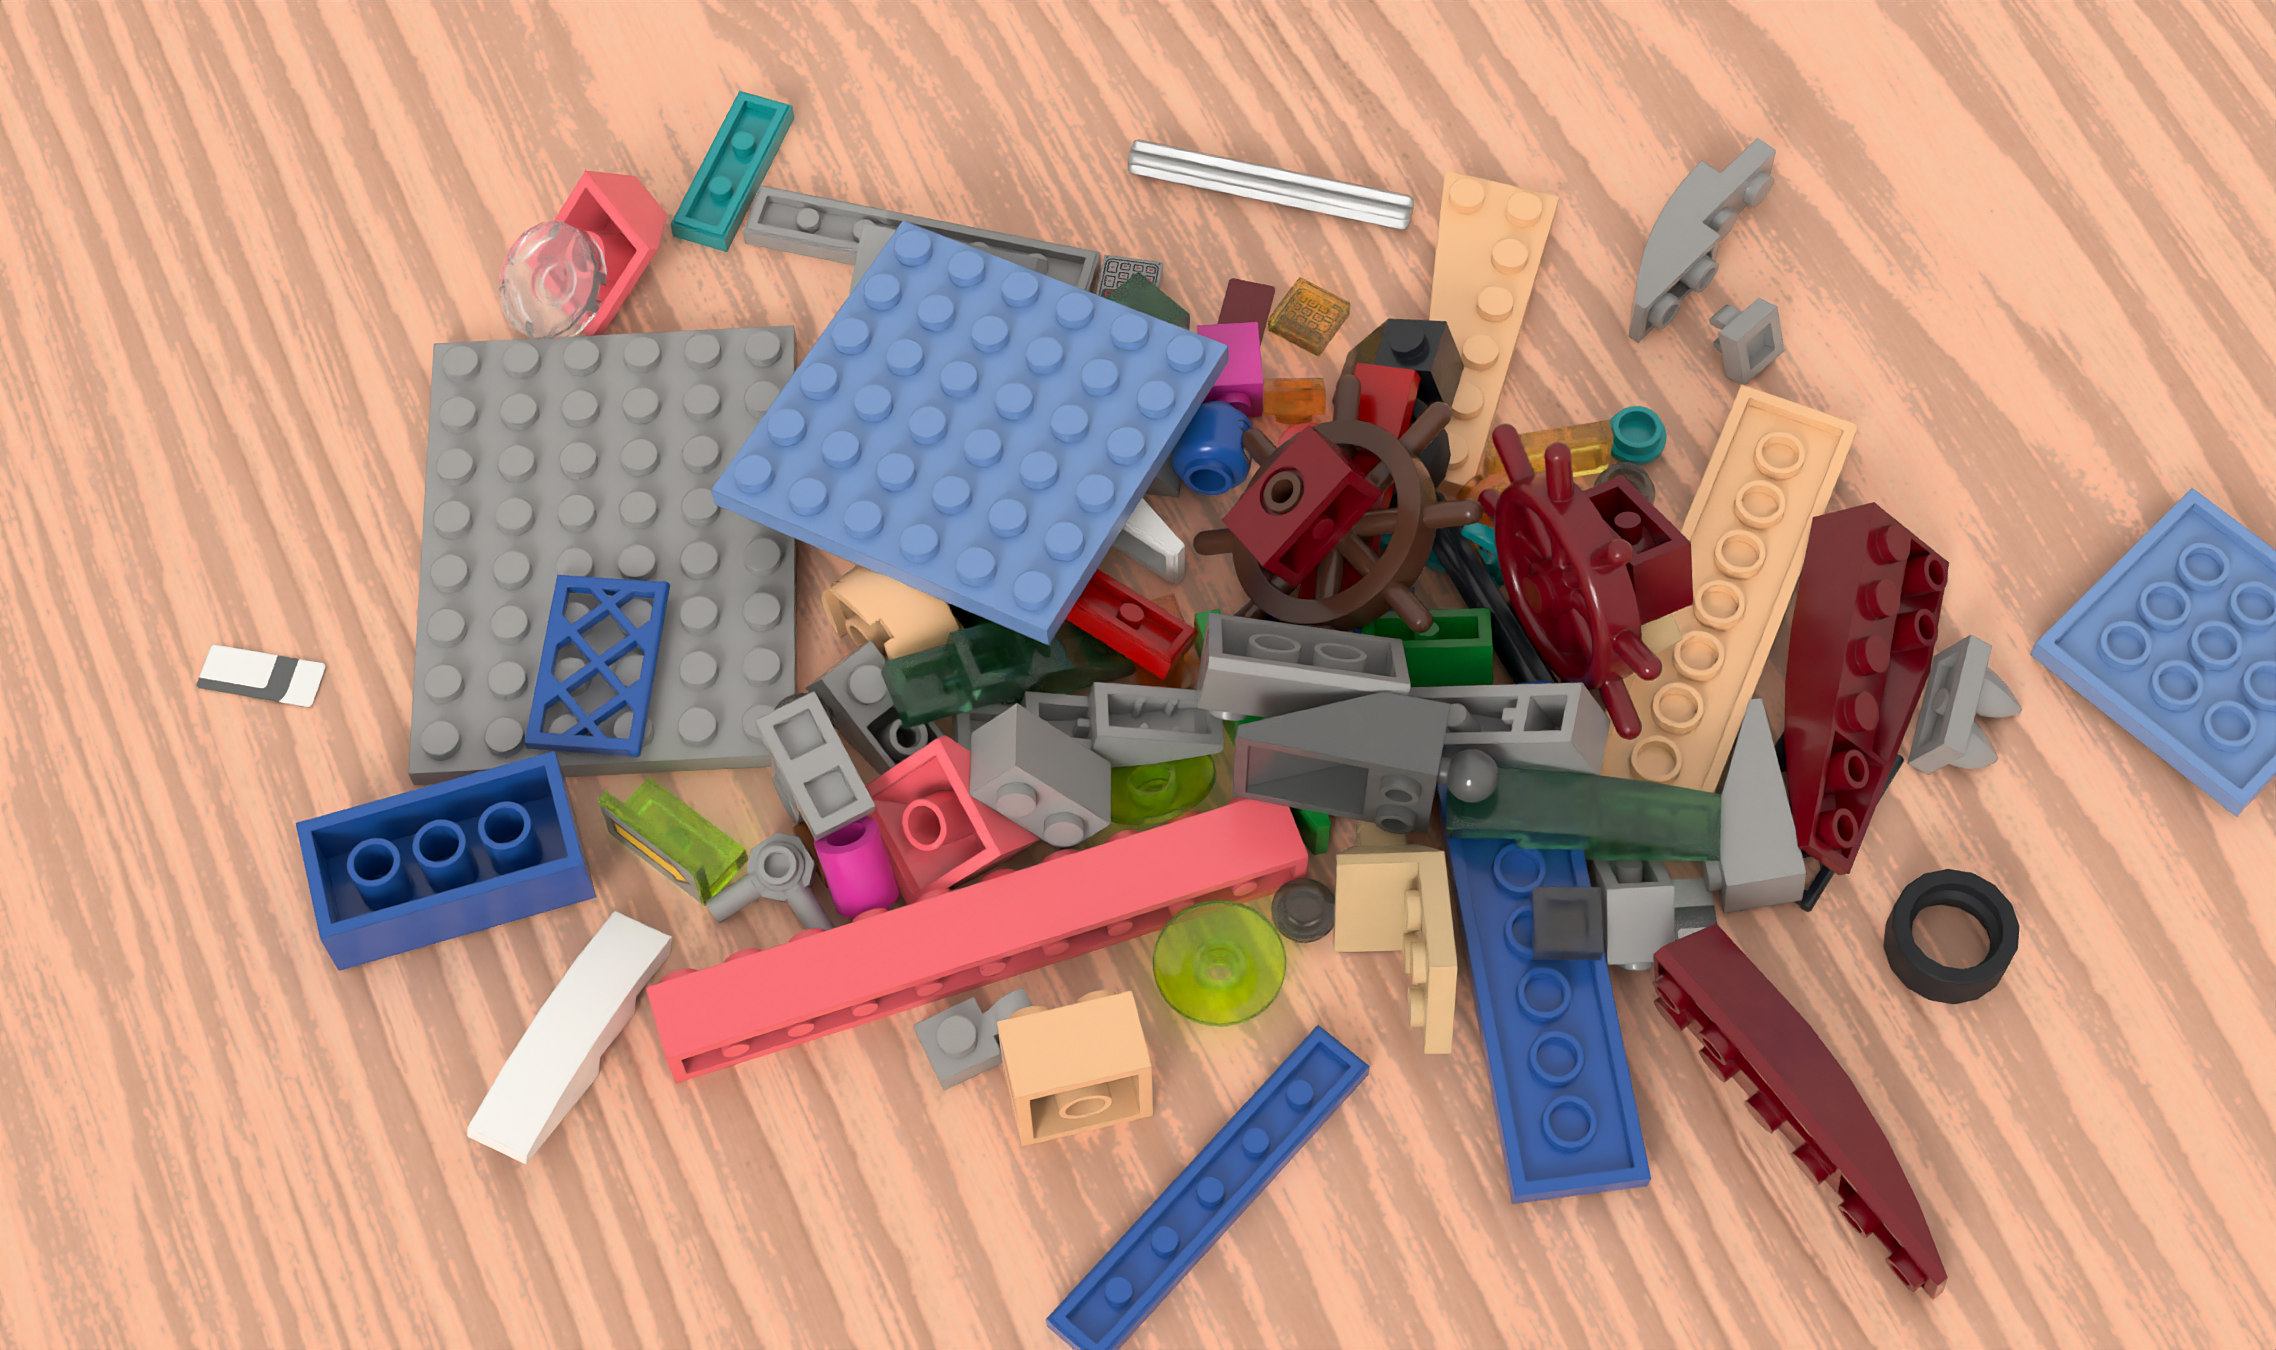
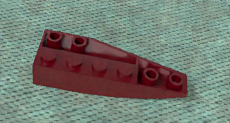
M1875 502L1813 517L1791 625L1785 678L1784 739L1788 791L1798 847L1837 875L1850 874L1929 676L1934 646L1938 638V624L1944 590L1948 582L1949 562Z
M1717 923L1661 947L1653 954L1655 980L1652 982L1659 996L1654 1000V1004L1660 1014L1678 1032L1687 1027L1703 1044L1704 1047L1699 1050V1054L1709 1069L1725 1083L1730 1078H1733L1749 1095V1098L1744 1103L1754 1119L1770 1134L1779 1129L1795 1146L1796 1149L1791 1153V1157L1800 1170L1817 1186L1826 1181L1841 1197L1843 1202L1838 1205V1209L1851 1227L1863 1238H1867L1873 1233L1887 1248L1891 1255L1886 1258V1262L1897 1278L1912 1292L1922 1287L1934 1300L1944 1291L1948 1276L1920 1204L1882 1129L1850 1077L1810 1024Z

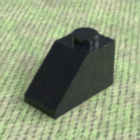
M1388 318L1348 352L1340 377L1346 374L1354 375L1357 362L1415 370L1421 377L1416 398L1423 401L1428 407L1432 403L1443 402L1451 409L1464 364L1446 321ZM1334 393V396H1333V399H1332L1333 405H1334V401H1335V393Z

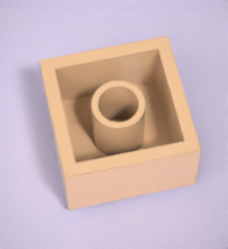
M1111 990L1094 991L1080 997L1076 1004L1050 1010L1045 1006H1030L1014 1012L1007 1020L997 1022L1003 1070L1022 1147L1153 1116L1152 1065L1132 991L1119 994Z

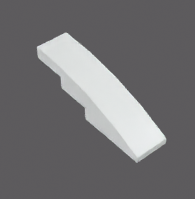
M614 911L576 958L537 1013L467 1127V1137L527 1164L598 1077L601 1055L635 1015L636 996L670 956L672 937Z

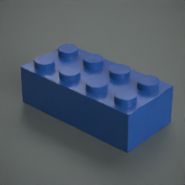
M555 751L296 823L320 940L338 971L597 898L569 788Z

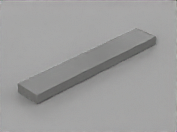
M762 185L759 187L743 230L745 244L855 265L863 223L897 229L904 220L958 242L1048 261L1046 276L1091 293L1101 266V255L1097 251Z

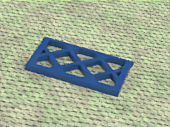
M557 575L525 738L527 749L621 755L633 758L641 755L670 591V584L668 582ZM570 593L592 594L600 603L599 606L573 624L565 618ZM635 597L654 598L650 620L638 629L619 609ZM610 615L628 636L598 656L581 635ZM572 642L590 663L560 683L554 677L558 651ZM635 647H638L644 653L640 679L626 688L608 666ZM597 674H600L617 695L587 715L570 693ZM559 701L564 704L578 721L577 724L562 734L543 733L547 709ZM627 705L633 712L629 739L606 737L597 726Z

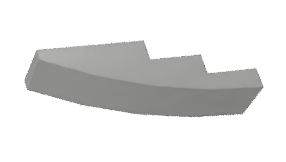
M1094 682L1089 696L1025 691L1021 706L1109 761L1111 768L1156 764L1221 753L1224 748L1222 719L1212 716L1208 709L1197 708V690ZM957 701L952 715L953 740L971 752V733L1013 705Z

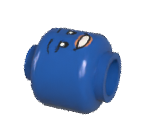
M1210 401L1201 404L1172 450L1171 463L1174 472L1191 490L1204 495H1219L1237 487L1246 480L1251 468L1252 457L1244 448L1242 435L1247 429L1254 428L1253 423L1243 412L1234 408L1229 403Z

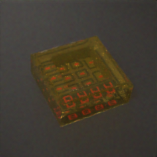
M1299 277L1268 318V331L1319 357L1349 317L1351 303Z

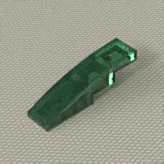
M1498 768L1499 781L1495 791L1487 799L1480 802H1465L1456 798L1449 789L1447 791L1445 828L1448 838L1515 839L1518 849H1584L1586 860L1721 861V794L1625 778L1519 768Z

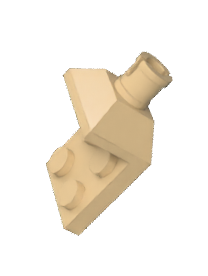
M1359 820L1356 825V838L1359 846H1352L1336 854L1334 952L1402 950L1404 974H1411L1412 984H1417V986H1408L1409 1026L1422 1027L1424 1054H1451L1458 965L1445 851L1421 844L1407 845V834L1386 832L1377 827L1375 823Z

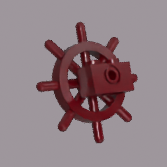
M1500 424L1494 429L1492 440L1511 484L1502 493L1493 488L1483 490L1479 494L1478 501L1483 507V512L1494 523L1496 552L1504 584L1510 598L1509 602L1536 651L1550 669L1561 678V683H1583L1588 691L1599 689L1617 734L1626 740L1635 739L1642 731V723L1623 679L1635 672L1641 679L1652 681L1658 678L1662 672L1660 659L1642 641L1641 625L1693 604L1691 542L1623 475L1582 491L1573 482L1572 453L1565 443L1554 442L1546 448L1544 454L1545 470L1535 474L1515 427L1510 424Z

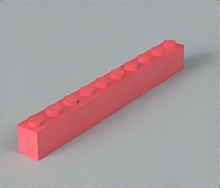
M1235 797L1228 805L1204 813L1199 810L1182 812L1172 817L1166 825L1140 832L1131 829L1118 832L1109 837L1104 844L1079 852L1075 849L1057 851L1047 856L1041 864L1019 871L1013 869L993 871L984 876L979 883L955 891L947 888L932 890L919 897L916 903L891 911L885 908L868 910L858 915L852 923L827 931L821 928L804 930L794 935L788 943L763 951L757 948L740 950L727 957L724 963L699 971L691 968L676 970L664 976L660 983L646 987L666 1060L675 1083H679L1307 884L1309 856L1288 806Z

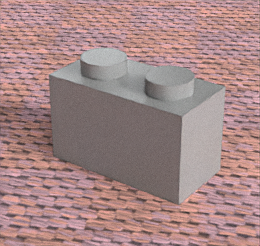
M1016 703L971 733L969 795L1059 850L1071 849L1111 825V763Z

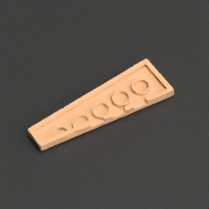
M1446 170L1443 183L1429 320L1447 322L1463 361L1464 369L1451 407V420L1444 428L1448 434L1451 457L1446 477L1436 491L1468 499L1471 498L1542 263L1557 213L1559 196Z

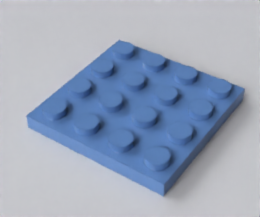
M2192 488L2035 643L2030 655L2234 816L2238 817L2276 777V550Z

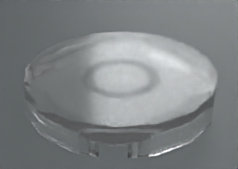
M562 221L541 222L524 231L510 247L500 271L499 297L503 313L514 329L531 338L559 339L580 333L596 316L602 302L596 298L599 294L600 284L606 286L607 269L602 249L591 234Z

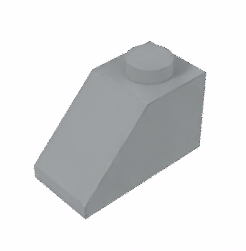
M1651 840L1586 843L1588 875L1607 965L1616 964L1618 967L1626 970H1646L1654 966L1653 954L1664 945L1675 941L1674 884Z

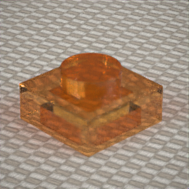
M1263 378L1264 415H1275V421L1283 424L1308 423L1312 421V415H1326L1324 379Z

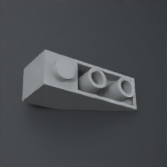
M872 641L853 650L806 687L809 693L815 691L830 721L844 739L880 775L935 739L944 736Z

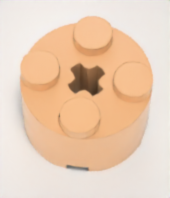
M860 565L855 566L833 582L832 586L821 595L825 612L839 638L841 639L849 633L857 647L872 641L906 686L914 683L969 641L966 630L952 614L948 606L950 603Z

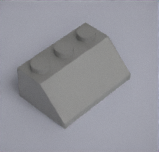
M1208 613L1197 681V708L1208 709V712L1214 717L1231 721L1243 720L1247 715L1271 718L1384 691L1409 695L1410 679L1402 639Z

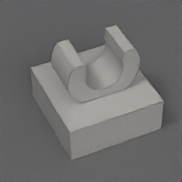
M1761 298L1754 301L1743 312L1734 306L1725 305L1709 319L1710 325L1721 330L1718 332L1719 337L1713 344L1722 353L1725 375L1739 384L1746 385L1784 352L1778 307Z

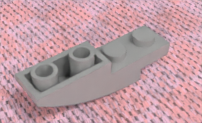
M1758 137L1721 173L1701 160L1681 182L1665 204L1647 241L1637 277L1629 325V337L1635 342L1639 343L1654 327L1659 330L1665 328L1677 314L1682 300L1692 290L1699 293L1709 285L1719 268V263L1715 261L1719 242L1731 231L1737 220V215L1748 204L1751 207L1759 205L1771 190L1774 178L1770 174L1776 150Z

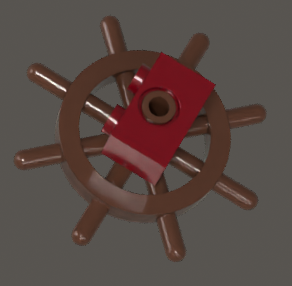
M1346 374L1340 377L1336 384L1333 421L1321 423L1313 427L1308 424L1302 432L1296 434L1278 448L1257 428L1247 429L1243 433L1242 441L1244 448L1260 467L1250 480L1245 492L1238 499V502L1222 518V522L1228 528L1201 531L1193 540V547L1200 555L1233 554V562L1239 582L1251 599L1236 615L1237 617L1267 620L1272 616L1281 623L1349 632L1370 624L1392 609L1416 633H1424L1431 628L1433 624L1431 612L1410 589L1419 578L1427 563L1436 536V529L1475 524L1483 516V507L1476 499L1468 498L1437 502L1430 474L1418 457L1450 422L1452 412L1446 403H1432L1410 428L1397 439L1379 426L1358 420L1361 383L1356 376ZM1354 456H1368L1377 458L1379 461L1365 474L1354 462ZM1395 482L1398 507L1368 511ZM1392 534L1390 542L1380 558L1368 546L1371 536ZM1349 562L1363 578L1355 585L1341 592L1343 565ZM1318 565L1314 599L1306 600L1289 596Z

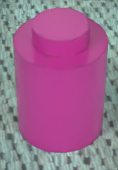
M865 816L817 841L814 839V846L836 910L841 916L855 919L858 915L868 910L877 908L889 910L890 906L899 896V887L878 824L873 818Z

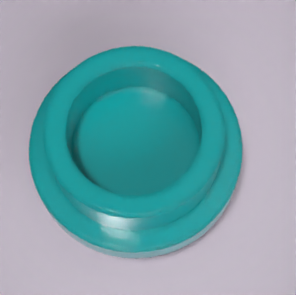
M1630 406L1614 415L1609 420L1604 434V443L1611 456L1619 462L1631 466L1646 465L1658 459L1664 451L1667 439L1666 429L1658 415L1642 406Z

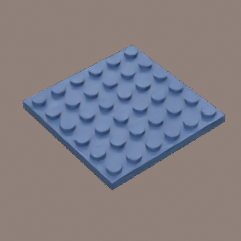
M903 220L712 487L711 492L714 503L736 514L876 573L891 577L909 587L1049 645L1229 361L1228 345Z

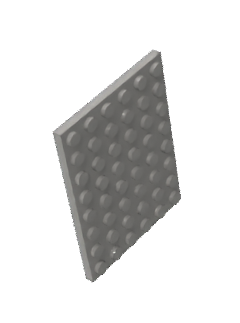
M794 325L434 343L408 769L413 785L437 784L552 752V750L527 749L525 738L557 575L666 581L670 584L641 755L633 758L621 755L555 751L564 777L771 767L772 758L755 728V720L797 700V539L715 505L711 489L797 370V338ZM570 593L565 618L573 624L599 606L600 603L592 594ZM635 597L619 609L638 629L650 620L654 598ZM609 615L581 636L600 656L628 635ZM572 642L558 651L554 677L560 683L590 663ZM635 647L608 666L626 688L640 679L644 653L638 647ZM597 674L570 693L587 715L617 695L600 674ZM559 701L547 709L543 733L562 734L577 724L578 721L564 704ZM626 705L597 727L606 737L629 739L633 712Z

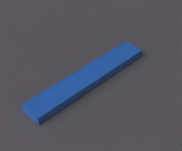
M1317 1025L1046 1318L1047 1327L1073 1350H1119L1369 1075L1370 1066Z

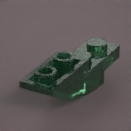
M1065 619L1049 645L995 622L950 632L945 645L885 661L881 675L903 727L907 729L1015 698L1016 703L1021 705L1025 691L1067 694L1092 687L1094 682L1106 683L1133 675L1136 667L1131 659Z

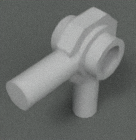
M778 832L751 849L746 869L748 874L706 901L707 907L719 923L762 896L767 899L788 902L805 930L821 928L827 931L835 928L810 888L813 885L817 868L815 859L800 837Z

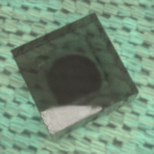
M1533 887L1530 895L1533 960H1601L1604 952L1601 887Z

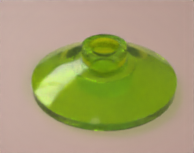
M1211 754L1156 764L1111 768V822L1122 825L1155 824L1178 817L1197 806L1211 792L1216 782L1217 771Z
M1206 901L1182 910L1162 929L1154 947L1153 974L1160 994L1168 1005L1181 1016L1207 1026H1233L1260 1015L1276 999L1285 979L1286 952L1282 939L1273 924L1255 909L1232 901ZM1224 965L1232 973L1227 979L1215 980L1209 977L1207 971L1212 966Z

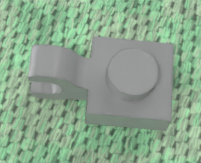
M1024 988L1003 996L984 1013H982L975 997H972L913 1025L943 1091L1002 1064L1001 1050L998 1046L1000 1042L997 1022L1007 1020L1014 1012L1032 1006Z

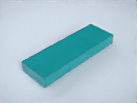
M742 91L738 92L670 224L674 237L721 251H728L794 120L792 105Z

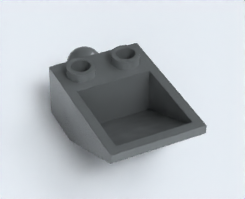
M1384 691L1238 725L1235 737L1232 796L1375 823L1380 829L1394 834H1407L1412 831L1427 833L1437 783L1446 784L1450 792L1459 800L1475 803L1487 799L1495 791L1499 781V771L1492 757L1477 749L1463 750L1452 758L1442 757L1451 704Z

